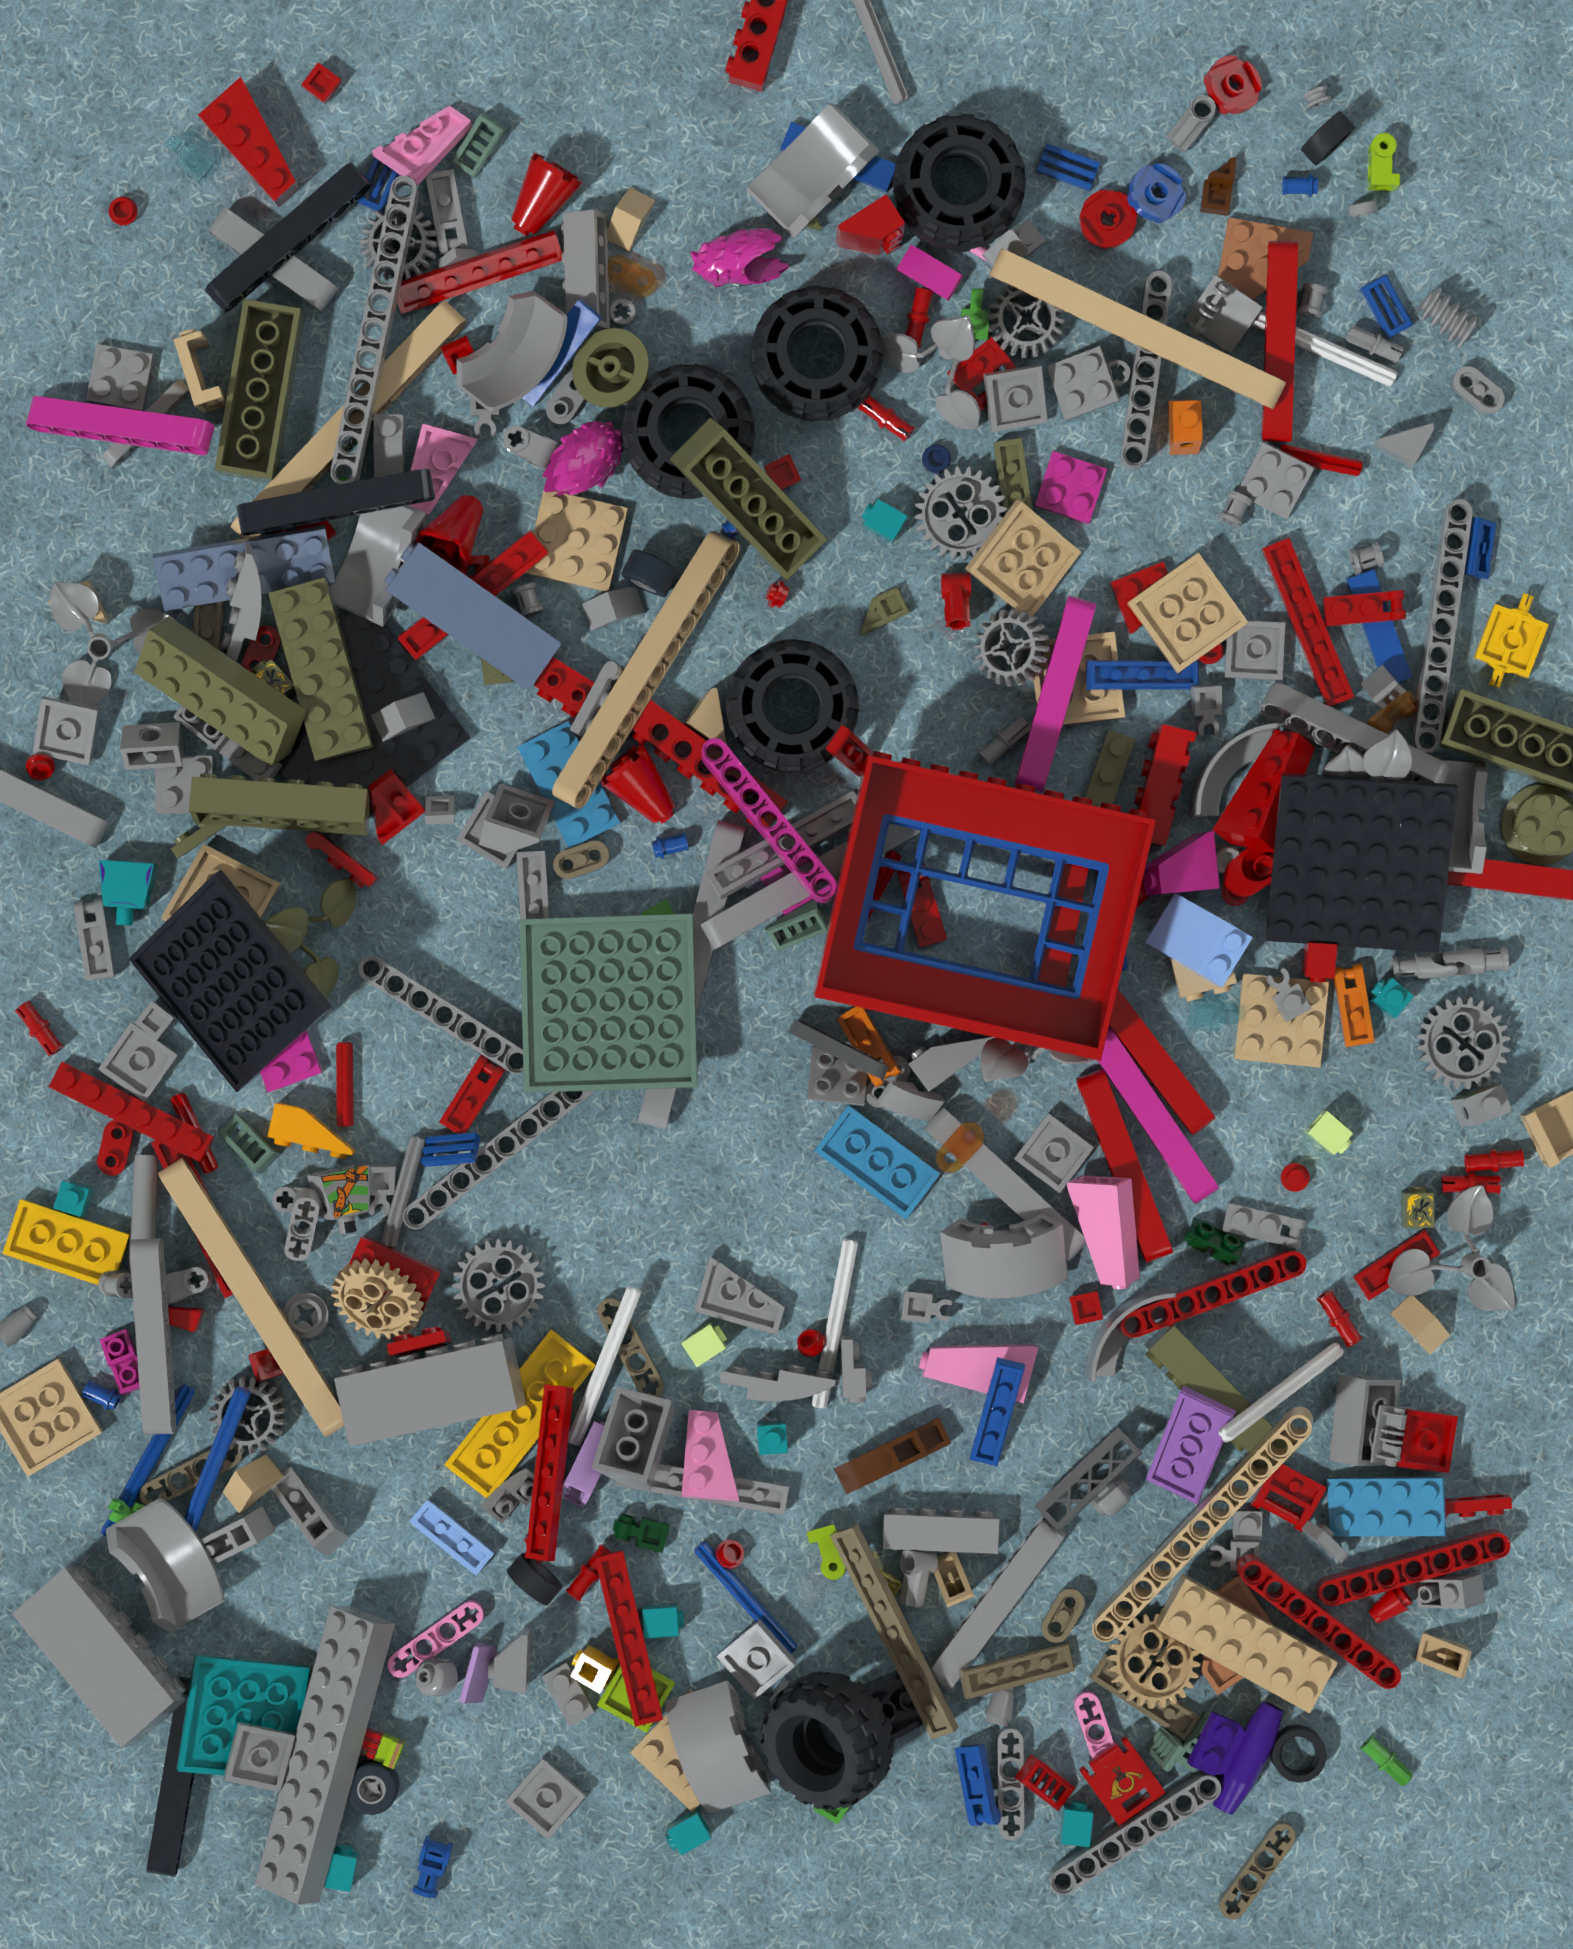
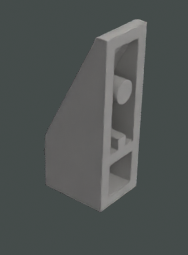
M374 414V478L405 472L406 419L403 415Z
M995 1037L932 1046L927 1050L922 1046L909 1055L912 1061L908 1064L929 1092L978 1057L985 1043Z
M290 1466L282 1473L285 1477L271 1489L312 1547L328 1556L346 1541L349 1536L331 1511Z
M263 1506L207 1534L200 1538L213 1564H216L257 1544L276 1530Z

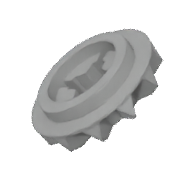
M302 1292L294 1295L287 1301L283 1309L284 1315L299 1338L317 1336L328 1323L329 1311L326 1303L313 1293ZM298 1305L305 1310L316 1308L311 1315L314 1326L307 1320L296 1322L302 1314Z

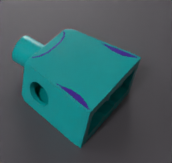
M99 860L103 906L117 907L116 925L133 926L134 909H148L158 864Z

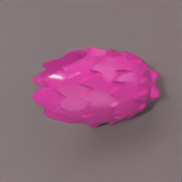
M768 228L741 229L727 236H718L709 242L701 244L698 252L691 251L694 261L692 270L715 287H721L725 284L741 287L768 282L780 277V274L788 269V264L780 263V259L758 257L774 249V244L782 239L779 234Z
M612 421L607 423L587 422L581 424L582 427L573 430V433L560 438L562 444L552 453L550 457L551 462L542 475L546 477L543 490L546 493L558 491L557 495H564L569 492L568 495L572 496L585 492L597 484L603 487L608 477L614 474L616 466L620 464L623 452L621 446L623 442L621 437L622 430L615 429Z

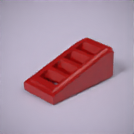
M168 1306L169 1325L195 1332L199 1330L205 1309Z
M1031 1754L1014 1777L1058 1812L1075 1789L1045 1763ZM1038 1769H1041L1042 1771L1033 1783L1030 1782ZM1046 1774L1049 1775L1041 1789H1039L1038 1786ZM1055 1780L1056 1784L1054 1785L1048 1795L1045 1794L1049 1786ZM1063 1786L1065 1789L1055 1802L1053 1797L1059 1788Z

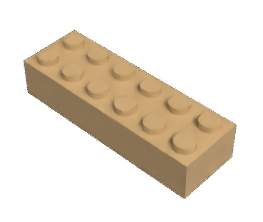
M1183 1573L1154 1623L1161 1632L1308 1713L1312 1711L1338 1664L1333 1656Z

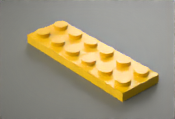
M551 1329L519 1369L527 1404L516 1410L481 1417L444 1466L487 1499L506 1480L539 1437L544 1384L573 1387L574 1393L596 1366V1363Z

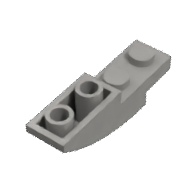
M248 543L245 544L243 552L238 551L234 563L237 573L235 578L230 577L226 588V594L230 596V606H233L229 617V623L232 624L230 633H224L221 649L224 650L225 655L237 662L244 638L256 640L261 617L260 573L252 545Z
M183 706L173 716V718L255 781H258L260 777L273 778L283 766L278 762L273 767H270Z
M788 1364V1369H781L778 1378H775V1373L759 1370L758 1375L747 1373L748 1368L734 1365L730 1366V1370H723L720 1378V1383L747 1387L746 1399L757 1401H787L805 1398L821 1393L840 1383V1378L833 1377L834 1372L816 1369V1374L805 1372L804 1366Z

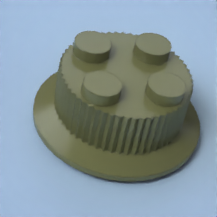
M618 328L601 330L585 340L576 353L572 368L575 387L585 400L599 407L610 408L628 404L631 398L644 386L649 376V357L644 344L631 332Z
M1534 785L1517 792L1506 804L1501 818V832L1508 849L1519 859L1534 865L1552 864L1565 858L1573 850L1572 798L1564 791L1549 785Z

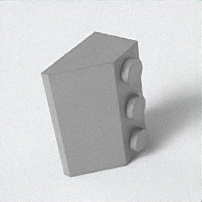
M1361 1375L1338 1376L1335 1412L1333 1414V1432L1330 1442V1461L1354 1466H1387L1385 1463L1370 1462L1371 1447L1376 1428V1416L1379 1405L1398 1406L1401 1380Z
M617 1387L592 1469L621 1484L651 1491L675 1413L672 1400Z

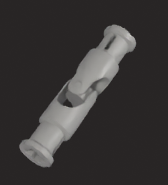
M1500 947L1498 950L1483 951L1482 948L1439 953H1417L1414 957H1390L1391 978L1395 981L1406 977L1428 979L1483 974L1488 970H1509L1507 947Z

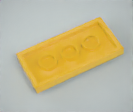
M20 1199L2 1254L99 1285V1279L104 1272L120 1270L131 1234L25 1199Z

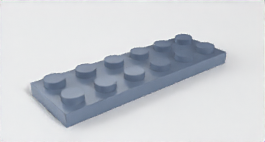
M325 525L153 554L164 611L230 600V596L226 594L227 584L230 577L235 578L237 569L234 568L235 559L238 551L243 552L246 543L252 545L257 559L261 595L325 578L328 583L335 582Z

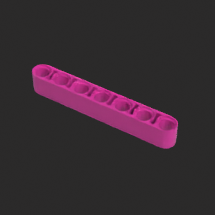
M40 396L32 398L25 424L28 428L43 433L196 455L208 454L215 428L212 423L202 419Z
M1068 596L1014 787L1016 783L1036 787L1035 793L1042 794L1044 791L1096 608V603L1073 596Z
M717 738L707 740L702 747V761L808 894L819 903L831 901L837 888L834 877L725 742ZM719 748L723 753L721 758L712 760L707 756L706 753L709 749ZM729 770H736L740 773L741 778L736 782H729L724 775ZM748 792H753L758 796L759 800L757 803L749 805L744 802L742 797ZM764 815H773L777 823L772 827L764 826L761 823V818ZM783 837H790L794 840L795 846L789 850L783 849L779 845V840ZM802 859H807L812 862L813 868L809 872H802L798 869L797 863ZM827 882L831 887V891L826 895L819 894L815 889L817 883Z
M1109 1026L1101 1061L1097 1060V1062L1103 1068L1120 1096L1196 1205L1218 1190L1219 1187Z

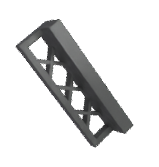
M1117 1427L1049 1491L1035 1507L1060 1532L1127 1469L1142 1452ZM1125 1444L1133 1451L1125 1460H1114V1455ZM1104 1464H1109V1475L1104 1480H1093V1474ZM1114 1464H1120L1113 1470ZM1083 1484H1088V1495L1083 1500L1072 1499V1494ZM1093 1484H1098V1485L1092 1490ZM1067 1503V1515L1057 1522L1051 1514L1060 1505ZM1072 1504H1077V1505L1071 1510Z

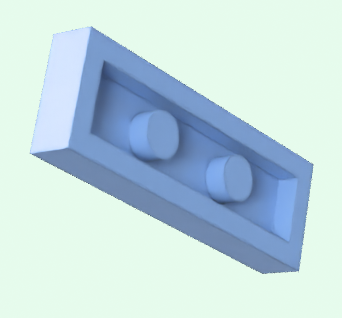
M429 1498L409 1521L476 1576L495 1553V1551Z

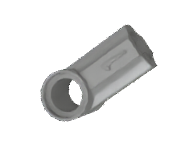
M1200 95L1194 98L1190 107L1168 133L1166 139L1179 151L1186 153L1205 127L1213 121L1216 110L1214 100L1207 95ZM1198 105H1206L1210 109V114L1200 117L1195 113L1194 109Z
M905 1550L901 1553L899 1560L900 1569L904 1573L899 1602L905 1606L923 1607L929 1574H933L938 1566L937 1555L935 1551Z

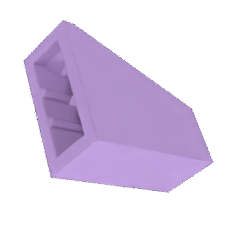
M594 1421L563 1484L562 1498L583 1509L601 1473L592 1469V1464L605 1422H600L599 1424Z

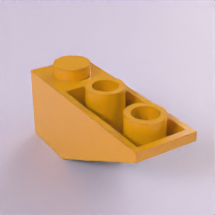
M280 1102L275 1103L267 1136L275 1138L274 1144L291 1147L292 1142L303 1145L302 1150L319 1153V1149L331 1151L330 1156L347 1159V1155L355 1154L356 1150L307 1108Z

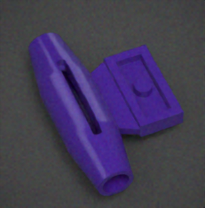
M1263 1701L1244 1728L1231 1718L1214 1711L1211 1712L1187 1763L1191 1767L1213 1776L1221 1774L1219 1781L1221 1793L1213 1801V1805L1221 1811L1233 1815L1254 1787L1275 1744L1284 1713L1279 1707Z

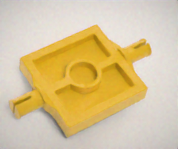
M1522 594L1517 609H1508L1498 604H1494L1473 657L1476 660L1487 663L1494 669L1488 683L1491 687L1494 686V688L1500 689L1505 673H1513L1526 679L1529 678L1549 625L1535 619L1528 613L1534 599L1533 596H1528L1529 594Z

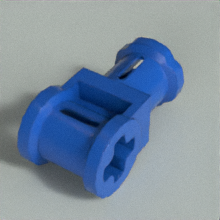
M425 1836L417 1869L420 1871L417 1885L413 1886L412 1892L427 1898L437 1897L438 1891H436L439 1877H443L445 1868H447L454 1843L443 1844L431 1840L429 1836ZM428 1875H430L429 1884H426Z

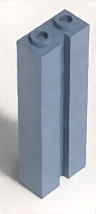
M417 542L415 546L409 544L400 557L404 562L399 570L393 567L384 580L387 584L385 590L529 691L562 643L421 543Z

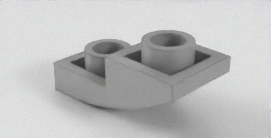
M890 1081L877 1100L879 1105L893 1112L930 1121L945 1102L941 1093L918 1091L914 1083Z
M526 1468L516 1473L495 1489L480 1507L503 1524L519 1502L526 1507L531 1502L534 1474Z

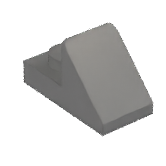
M1026 219L1015 229H1009L982 256L991 267H993L1001 248L1025 259L1042 246L1045 239L1032 223Z

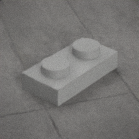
M568 1661L543 1674L542 1678L568 1725L572 1726L595 1713V1710L579 1681L570 1677L573 1670Z

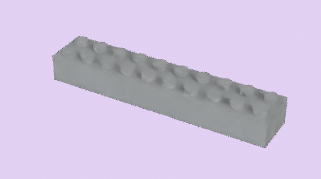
M330 1606L286 1774L278 1796L255 1885L295 1904L320 1902L395 1626L390 1621L352 1606Z

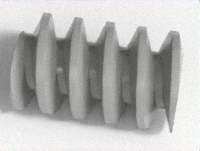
M1438 287L1428 293L1413 313L1415 314L1422 309L1421 320L1424 321L1432 317L1430 327L1433 328L1441 324L1439 334L1443 335L1449 331L1448 341L1452 342L1458 338L1457 349H1459L1476 328L1478 317L1473 316L1467 320L1469 310L1465 308L1458 313L1460 303L1456 301L1448 305L1451 295L1447 294L1440 298L1442 288Z

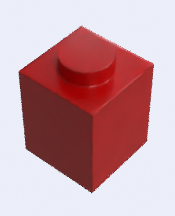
M1316 942L1305 944L1302 972L1305 977H1309V981L1324 983L1327 981V978H1335L1337 944Z

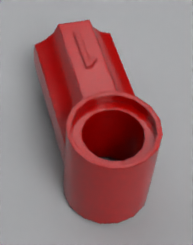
M969 572L941 573V595L945 604L946 627L952 628V630H963L965 627L970 626L969 598H971V575Z

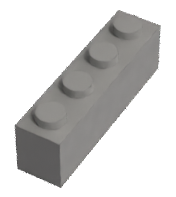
M595 209L563 213L561 233L564 238L562 263L565 267V279L563 280L562 287L566 306L563 313L567 315L575 303L582 299L602 317L593 331L610 329L607 214Z
M891 1506L890 1511H883V1549L998 1554L999 1517L993 1515L991 1510H976V1515L964 1514L963 1509H947V1513H936L935 1508L921 1507L918 1508V1512H907V1507Z

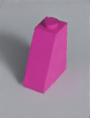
M1214 831L1192 834L1147 864L1143 875L1146 896L1219 889Z

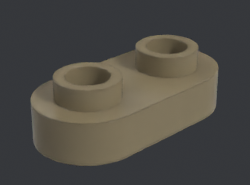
M590 841L564 850L554 858V871L563 879H573L601 869L608 863L609 850L599 841ZM593 850H598L601 854L600 859L597 861L590 859V852ZM567 859L572 860L574 864L573 868L568 871L563 868V862Z
M1067 1587L1059 1591L1041 1623L1042 1633L1048 1641L1059 1643L1069 1636L1085 1606L1084 1597L1079 1590ZM1067 1597L1075 1599L1073 1606L1068 1607L1064 1604ZM1053 1622H1059L1061 1624V1627L1058 1631H1052L1050 1629V1625Z

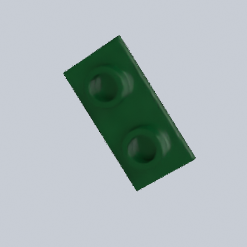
M1193 1217L1190 1229L1186 1231L1183 1237L1188 1246L1203 1253L1206 1252L1209 1246L1212 1247L1213 1250L1210 1256L1225 1263L1227 1266L1229 1264L1235 1265L1237 1260L1241 1259L1245 1244L1235 1235L1227 1234L1213 1227L1209 1222L1201 1221L1196 1217Z

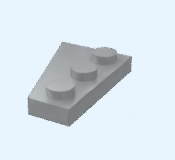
M710 1256L694 1312L777 1335L785 1306Z

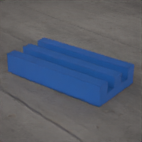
M1046 143L1036 172L1090 192L1100 162ZM1052 153L1054 155L1092 168V170H1085L1075 165L1048 156V154ZM1049 163L1087 177L1088 181L1079 180L1044 167V165Z
M375 157L366 175L370 182H372L380 163ZM384 164L370 199H364L365 194L356 203L364 205L371 210H379L383 214L388 202L392 182L400 174L393 170L379 204H376V199L390 169Z
M1387 274L1360 289L1386 339L1414 325ZM1383 283L1404 322L1402 325H1399L1378 285ZM1371 289L1374 290L1394 329L1391 330L1370 292Z
M1472 517L1464 575H1470L1478 579L1489 578L1496 522L1480 517Z
M474 1132L425 1137L427 1147H423L425 1157L421 1158V1163L425 1167L475 1163L480 1136ZM470 1151V1153L458 1154V1152ZM441 1153L452 1154V1155L433 1156V1154H441Z

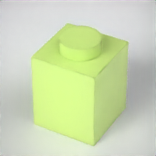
M1325 1110L1319 1114L1305 1131L1332 1155H1335L1337 1152L1342 1154L1352 1142L1349 1138L1353 1133Z
M710 1322L682 1340L681 1344L696 1367L726 1349L724 1341L727 1340V1337L719 1325L714 1327Z

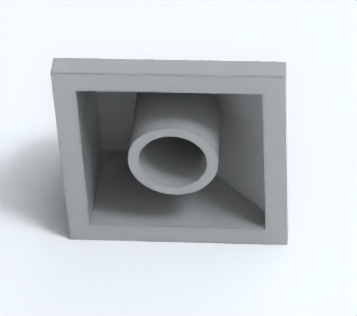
M500 784L484 820L479 845L507 854L538 843L555 801Z
M525 1626L496 1653L494 1661H489L488 1679H493V1687L516 1693L527 1692L530 1683L531 1626Z

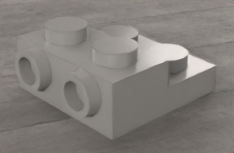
M852 1334L841 1335L843 1398H848L850 1403L866 1402V1390H872L871 1370H866L864 1363H854V1361H859L858 1341H853Z

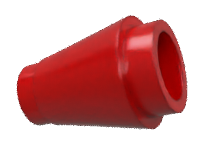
M1403 1587L1386 1591L1368 1611L1375 1622L1380 1624L1409 1610L1408 1606L1413 1604Z

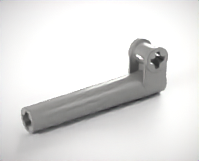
M135 1154L130 1242L132 1239L156 1238L157 1155ZM130 1255L129 1270H109L101 1275L98 1284L103 1295L133 1299Z

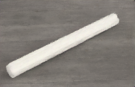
M1260 311L1251 325L1265 331L1266 313ZM1296 327L1295 345L1387 386H1391L1397 377L1395 370Z
M844 1239L842 1242L825 1331V1346L821 1352L818 1368L834 1372L858 1247L857 1241ZM830 1389L813 1395L812 1406L822 1409L826 1408Z
M632 1286L626 1288L570 1429L568 1442L573 1445L580 1446L640 1298L641 1290Z
M1338 1343L1330 1344L1221 1427L1218 1433L1224 1442L1232 1441L1342 1357L1344 1351L1340 1348V1345Z

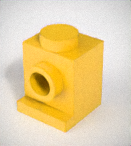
M589 1645L584 1651L580 1649L571 1663L575 1668L570 1677L600 1694L610 1682L620 1662L618 1658L613 1659Z

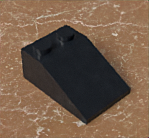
M897 1670L863 1684L868 1688V1692L874 1699L877 1697L883 1705L882 1710L885 1716L889 1717L893 1728L890 1735L894 1740L924 1725Z

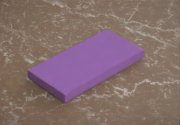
M1183 1386L1146 1480L1198 1505L1224 1443L1218 1431L1234 1418L1236 1410Z

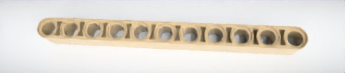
M1001 248L989 273L995 279L1271 409L1275 408L1286 385V382L1005 249Z
M447 301L440 303L384 362L371 425L374 423V414H382L442 351L440 347L448 344L465 326L467 320ZM364 383L356 391V394L359 396L367 395L370 391V384ZM344 405L253 501L309 491L332 466ZM355 411L350 416L352 424H359L364 420V412ZM348 440L344 445V450L347 451L356 440ZM238 517L233 521L231 525V528L242 539L267 535L269 533L267 532L248 536L241 535Z
M711 531L707 534L556 779L552 789L554 797L578 809L585 806L736 561L740 552L739 542L716 531Z
M182 1157L158 1172L169 1194L325 1437H328L344 1427L337 1396L187 1161Z
M1298 1406L1291 1409L1105 1603L1094 1618L1092 1632L1096 1639L1101 1642H1109L1115 1639L1306 1440L1312 1432L1313 1424L1312 1413L1307 1408ZM1296 1418H1302L1307 1422V1426L1297 1428L1292 1424V1421ZM1275 1439H1283L1288 1445L1285 1448L1279 1449L1272 1442ZM1262 1459L1266 1461L1268 1466L1264 1469H1258L1253 1465V1461ZM1244 1480L1248 1487L1238 1489L1234 1486L1233 1482ZM1224 1500L1229 1507L1223 1510L1218 1509L1214 1502ZM1203 1520L1209 1524V1528L1202 1530L1197 1528L1194 1523ZM1181 1540L1186 1541L1190 1548L1182 1550L1175 1543ZM1158 1561H1166L1171 1567L1163 1570L1158 1568L1156 1563ZM1139 1581H1147L1150 1583L1151 1588L1147 1590L1141 1589L1137 1583ZM1120 1601H1127L1132 1605V1608L1122 1609L1118 1603ZM1101 1621H1109L1113 1628L1104 1629L1099 1623Z

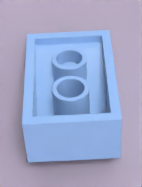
M1174 893L1145 943L1217 987H1223L1253 937Z

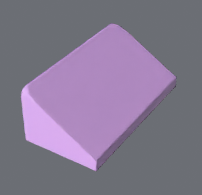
M480 1642L475 1643L460 1697L461 1703H480L484 1700L489 1681V1661H494L497 1650L495 1646Z

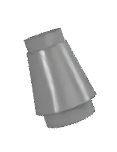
M24 1306L0 1321V1339L8 1347L13 1343L17 1344L37 1317L27 1306Z
M1015 1687L993 1693L984 1712L987 1714L985 1721L1005 1727L1008 1726L1009 1720L1012 1721L1013 1692Z

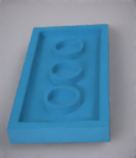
M569 721L517 748L542 797L555 801L551 814L570 849L620 824V821L600 782L588 802L580 809L554 797L552 793L553 785L579 744L575 733L570 730L571 725Z
M849 1105L814 1150L904 1219L909 1217L940 1175L938 1171Z
M1332 1477L1327 1479L1329 1529L1334 1533L1333 1536L1447 1535L1444 1477Z

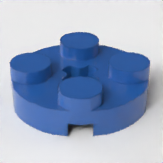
M1156 163L1155 165L1142 167L1133 175L1129 184L1127 201L1145 219L1155 223H1163L1182 209L1186 200V191L1183 192L1181 185L1183 181L1173 168L1162 163ZM1159 187L1161 189L1160 195L1163 198H1156L1152 193V189Z

